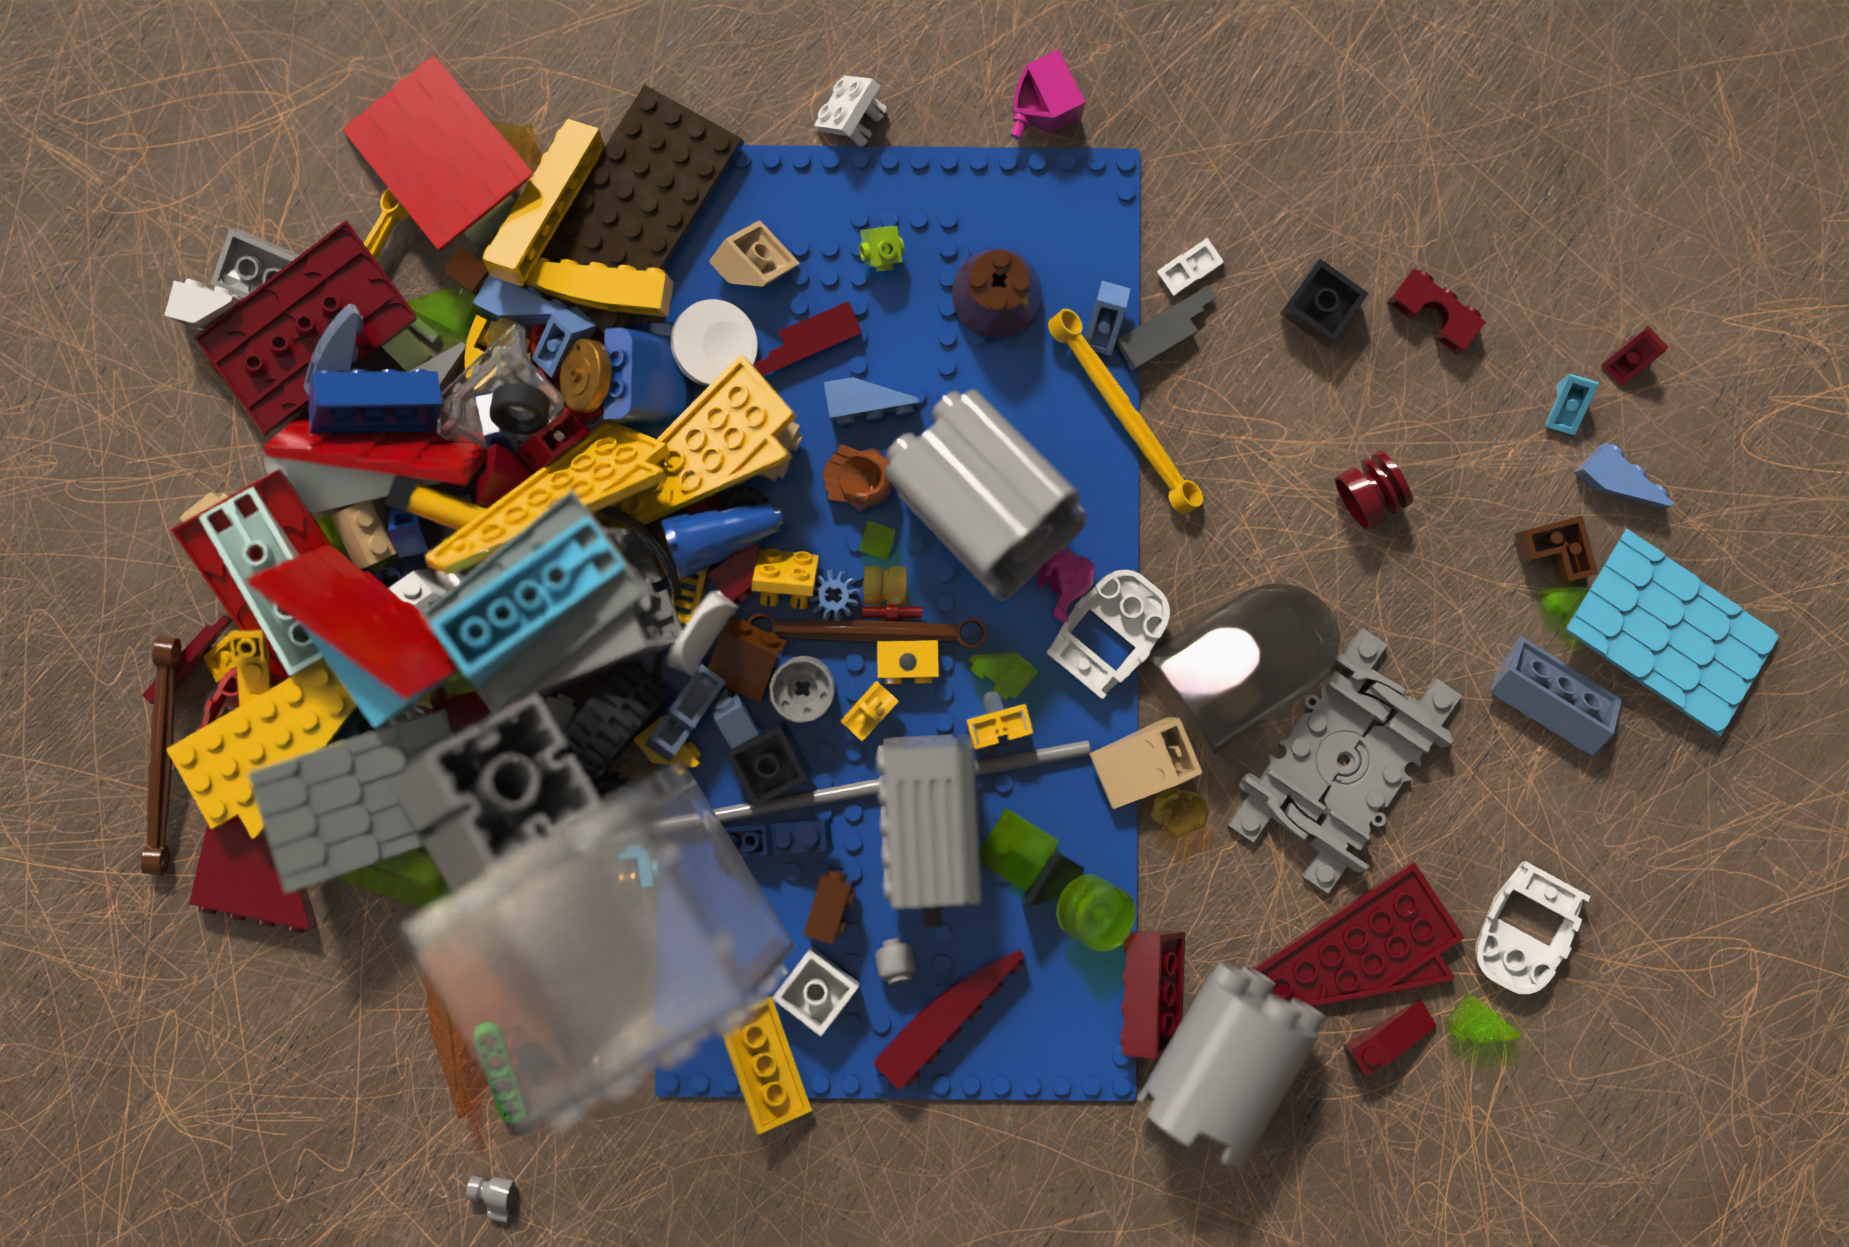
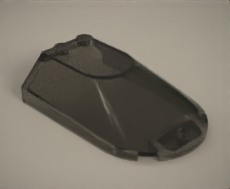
M1267 584L1248 590L1153 649L1145 661L1149 666L1152 665L1160 671L1196 719L1210 744L1211 750L1217 753L1319 685L1335 665L1340 645V634L1333 613L1316 595L1303 588L1289 584Z

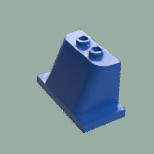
M675 322L633 324V330L625 328L605 329V348L611 361V383L604 400V420L631 427V429L657 439L691 405V380L679 369L671 352L670 337Z

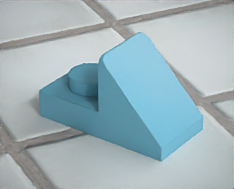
M1570 373L1556 385L1557 398L1546 419V427L1575 435L1599 385L1598 382Z

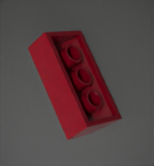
M1127 932V938L1123 945L1126 955V966L1122 974V981L1125 985L1124 999L1121 1004V1012L1124 1016L1123 1030L1120 1034V1043L1123 1046L1122 1055L1152 1059L1161 1058L1182 1021L1185 932Z

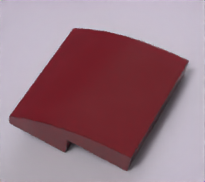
M498 444L490 446L487 454L486 474L477 479L476 505L486 509L490 508L534 475L535 472L532 471L522 457Z

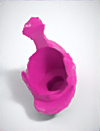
M1065 547L1038 569V588H1043L1047 580L1052 590L1059 594V599L1053 610V616L1060 622H1068L1069 618L1066 611L1068 605L1091 588L1095 577L1092 561L1085 556H1076Z

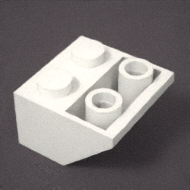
M186 279L185 283L174 281L164 316L184 327L202 331L239 303L243 297L233 294V291L215 286L213 290L204 287L203 283L191 279Z

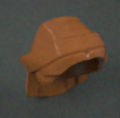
M840 444L836 453H832L830 460L826 462L823 468L822 480H824V489L827 490V498L834 501L849 502L858 512L867 510L887 500L893 485L885 475V470L889 465L886 457L874 448L859 451Z

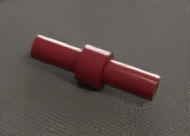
M886 603V606H862V618H886V621H898V618H922V606H898V603Z

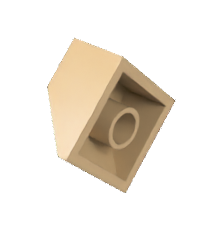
M386 496L359 502L330 515L353 564L359 569L368 567L397 553L388 531L390 506L385 504Z

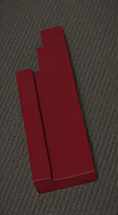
M849 301L778 331L784 345L769 351V357L753 364L763 376L861 334L862 331Z
M223 615L213 626L206 625L181 652L180 662L175 668V691L204 660L203 656L213 648L212 645L233 622L229 616ZM156 680L142 694L151 704L154 703Z

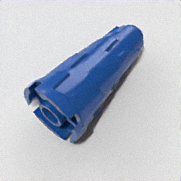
M772 503L749 507L743 505L718 512L717 510H712L691 516L685 514L661 520L680 579L702 571L706 566L726 559L734 552L757 544L758 540L779 531V525L784 524L779 506L773 508Z

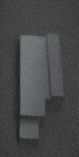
M1209 286L1116 340L1115 344L1128 362L1127 365L1132 372L1192 338L1198 332L1191 320L1202 314L1204 311L1203 307L1216 299Z

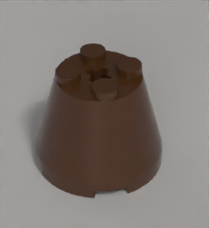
M998 248L983 250L967 259L958 270L952 288L953 306L960 321L971 332L981 337L1005 339L1017 335L1026 329L1037 315L1042 297L1040 279L1029 261L1018 253Z

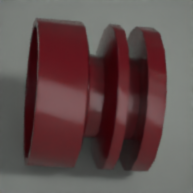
M1381 450L1371 455V460L1367 458L1361 462L1363 474L1357 468L1352 467L1334 478L1337 491L1344 505L1355 521L1365 530H1369L1386 520L1384 507L1392 514L1400 511V506L1405 508L1413 503V496L1404 475L1393 460Z

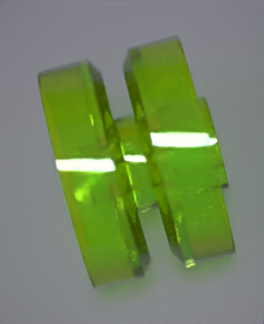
M1094 874L1082 875L1071 881L1063 890L1058 901L1057 919L1061 929L1067 935L1079 940L1083 945L1098 952L1111 951L1121 945L1129 936L1135 923L1136 908L1134 900L1128 892Z

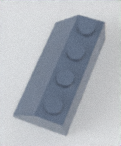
M1522 636L1518 637L1495 674L1490 693L1495 695L1500 701L1508 703L1521 711L1526 717L1532 718L1552 733L1558 734L1571 742L1576 748L1592 756L1614 735L1622 702L1621 697Z

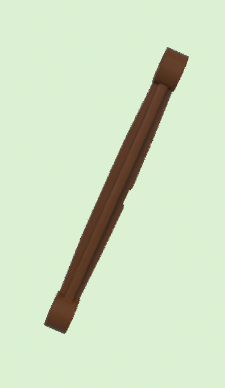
M758 613L751 616L747 621L752 625L755 620L766 618L771 623L772 633L777 635L778 638L855 642L959 641L962 646L974 649L983 644L987 635L985 625L976 618H967L959 625L878 620L774 621L769 615ZM966 623H976L982 629V638L975 644H967L961 638V629Z
M158 636L154 642L152 653L153 663L157 666L150 741L151 762L149 763L147 845L141 857V871L143 874L163 876L168 869L170 851L168 846H165L173 761L166 749L172 746L174 742L175 668L178 666L181 658V641L179 638Z

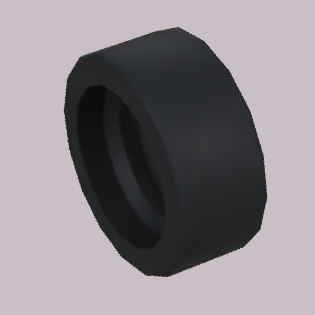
M514 382L502 384L492 394L489 409L490 420L498 428L517 435L535 434L547 425L550 401L548 396L535 386ZM510 407H521L530 411H518Z

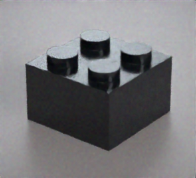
M1319 259L1280 314L1328 348L1337 339L1369 293L1325 261Z
M784 720L758 733V736L738 747L730 748L726 752L754 807L807 781L812 774Z

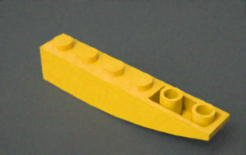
M540 257L524 284L553 297L586 307L611 312L668 317L674 282L664 270L659 268H647V271H639L628 265H619L618 268H607V265L598 262H590L589 266L579 265L578 262L563 259L560 263H555Z

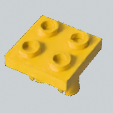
M774 548L767 550L759 549L752 579V591L761 592L760 604L767 606V599L770 596V607H773L779 603V593L791 594L790 607L797 609V602L800 599V609H806L809 606L808 597L813 596L819 555L810 554L805 551L794 553Z

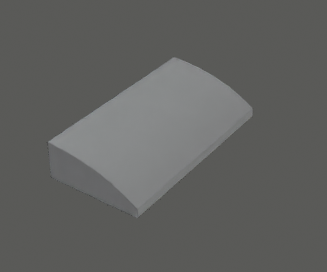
M229 229L210 284L233 291V294L244 299L300 255L243 230Z

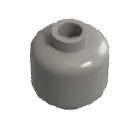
M900 938L882 942L883 947L875 953L879 978L883 981H888V985H898L911 981V976L917 971L913 947L908 943H901Z

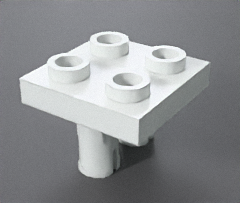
M844 76L835 84L833 88L834 93L828 103L820 109L818 120L814 126L824 133L848 136L858 146H864L868 142L864 136L870 138L872 133L859 123L863 114L866 113L873 121L877 122L883 117L879 111L885 113L887 110L884 104L874 98L881 85L871 78Z

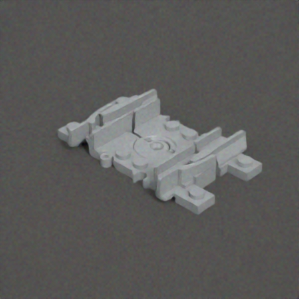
M1360 628L1343 654L1336 649H1331L1327 653L1326 657L1350 672L1346 678L1335 671L1326 678L1320 687V698L1312 694L1304 698V706L1312 710L1310 713L1301 715L1286 739L1277 741L1285 750L1281 758L1278 759L1269 754V764L1259 778L1251 773L1243 776L1239 782V788L1249 796L1245 798L1228 823L1229 827L1253 843L1269 819H1272L1300 839L1306 840L1308 834L1312 835L1307 844L1318 852L1302 874V877L1328 894L1347 866L1357 873L1369 869V865L1346 850L1348 847L1347 843L1360 851L1367 840H1370L1372 837L1369 835V823L1377 827L1385 824L1386 817L1382 812H1378V810L1389 805L1403 782L1412 780L1405 773V766L1408 763L1412 762L1416 766H1421L1420 757L1423 753H1429L1432 743L1439 748L1453 744L1455 740L1452 739V734L1442 727V724L1462 696L1439 679H1434L1419 702L1411 696H1406L1404 699L1401 695H1404L1406 692L1405 688L1371 669L1387 644L1364 628ZM1366 679L1374 681L1362 692L1369 696L1357 693ZM1311 698L1314 700L1313 705L1309 704ZM1392 709L1395 710L1387 719L1386 717ZM1373 720L1377 723H1384L1382 726H1371L1366 734L1362 736ZM1343 754L1349 758V763L1346 766L1339 764V757ZM1329 786L1327 792L1325 793V795H1324V797H1323V799H1322V801H1323V803H1324V805H1323L1322 803L1319 802V799L1321 798V796L1323 795V793L1325 792V790H1326L1327 787ZM1287 796H1289L1291 800L1294 802V804L1302 812H1304L1307 815V817L1304 816L1291 802L1287 803L1284 811L1280 809V806L1287 798ZM1324 811L1318 824L1315 823L1314 821H1317L1321 813ZM1376 816L1380 817L1379 822L1375 821Z

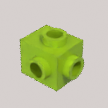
M897 226L860 230L862 243L859 244V253L861 260L865 261V266L875 267L876 271H886L894 269V263L902 262V255H904L905 249L904 242L899 237Z

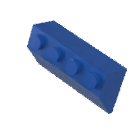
M387 369L381 372H366L364 370H353L351 372L322 370L320 372H313L309 386V432H330L331 434L432 432L442 406L438 371L428 372L424 369H417L412 372H397L396 370Z

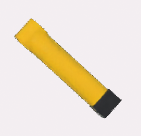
M395 475L385 504L404 512H410L457 531L487 510L402 475Z

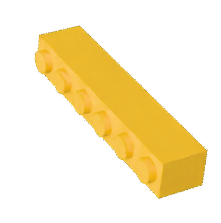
M567 119L562 129L558 130L550 149L542 156L541 163L534 173L535 176L527 182L525 190L520 198L515 200L512 211L506 221L501 223L498 234L492 244L484 252L482 259L490 276L521 287L523 286L605 147L599 128Z

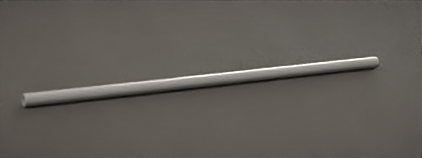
M1087 740L973 761L974 776L1088 756L1091 753L1089 742ZM879 779L771 798L755 807L752 802L586 832L585 842L588 848L879 794Z

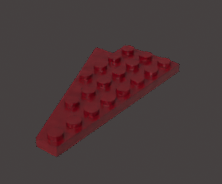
M1412 861L1254 966L1253 969L1275 982L1276 985L1271 992L1272 995L1288 1003L1291 1002L1292 998H1296L1310 1006H1318L1452 981L1455 979V976L1440 954L1465 937L1415 862Z

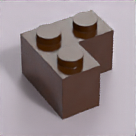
M1583 516L1515 534L1522 563L1551 555L1559 584L1598 574Z

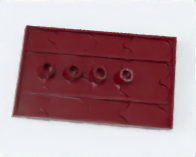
M345 220L193 338L263 436H266L309 403V396L304 389V383L312 355L327 327L348 304L355 305L360 312L359 315L363 316L362 331L360 334L356 333L355 344L358 345V357L356 363H351L350 371L410 327L417 320V315L348 221Z

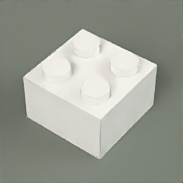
M811 946L772 999L821 1036L858 989L859 982Z

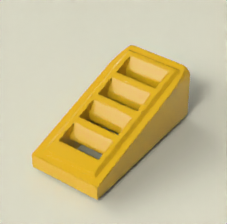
M710 565L706 566L704 570L695 573L699 574V578L687 576L680 579L679 577L680 586H682V582L697 586L696 590L681 587V595L694 598L693 602L678 599L674 604L673 592L671 591L670 597L675 609L676 606L691 610V615L676 611L681 624L687 625L702 603Z

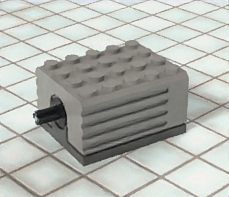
M952 734L884 738V745L878 746L877 757L878 774H885V776H879L885 900H891L893 908L923 906L924 927L936 928L942 926L941 905H964V901H967L968 904H981L973 745L968 734H956V738H953Z

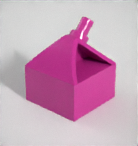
M1059 49L1025 66L1014 96L1012 112L1015 124L1011 133L1013 138L1021 140L1026 126H1030V124L1051 134L1082 118L1086 102Z

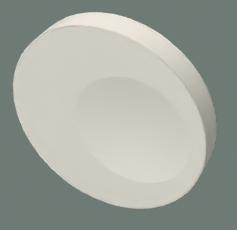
M708 299L691 305L680 314L671 331V352L677 366L685 376L702 386L709 387L740 354L745 356L752 365L757 355V336L751 321L738 307L726 301Z

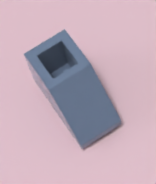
M723 686L710 704L715 722L731 749H734L759 734L740 694Z

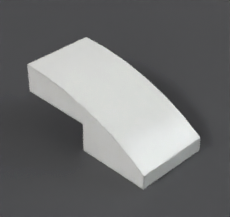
M1206 238L1157 272L1173 296H1175L1224 264V261L1210 240Z

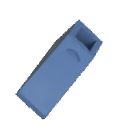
M490 274L473 301V304L482 314L504 325H547L551 314L568 309L564 303L556 299H552L550 302L542 298L543 294L532 287L527 286L525 290L515 284L492 277Z
M854 377L824 382L831 422L837 421V425L854 423V418L866 416L867 420L880 419L885 417L884 413L896 411V415L909 414L914 412V407H919L917 397Z
M1604 443L1598 446L1574 472L1597 493L1658 509L1671 507L1674 504L1668 498L1669 493L1662 486L1651 483L1646 478V472L1636 464L1631 465L1624 458V452L1614 444Z

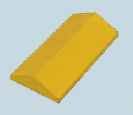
M772 996L744 1005L716 1018L757 1134L766 1132L812 1111Z

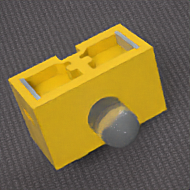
M938 640L877 642L878 679H884V684H902V678H914V684L933 683V677H939Z
M994 691L987 692L983 697L986 715L966 720L974 749L999 743L997 737L1007 735V739L1011 740L1033 734L1026 704L1004 709L1000 695Z

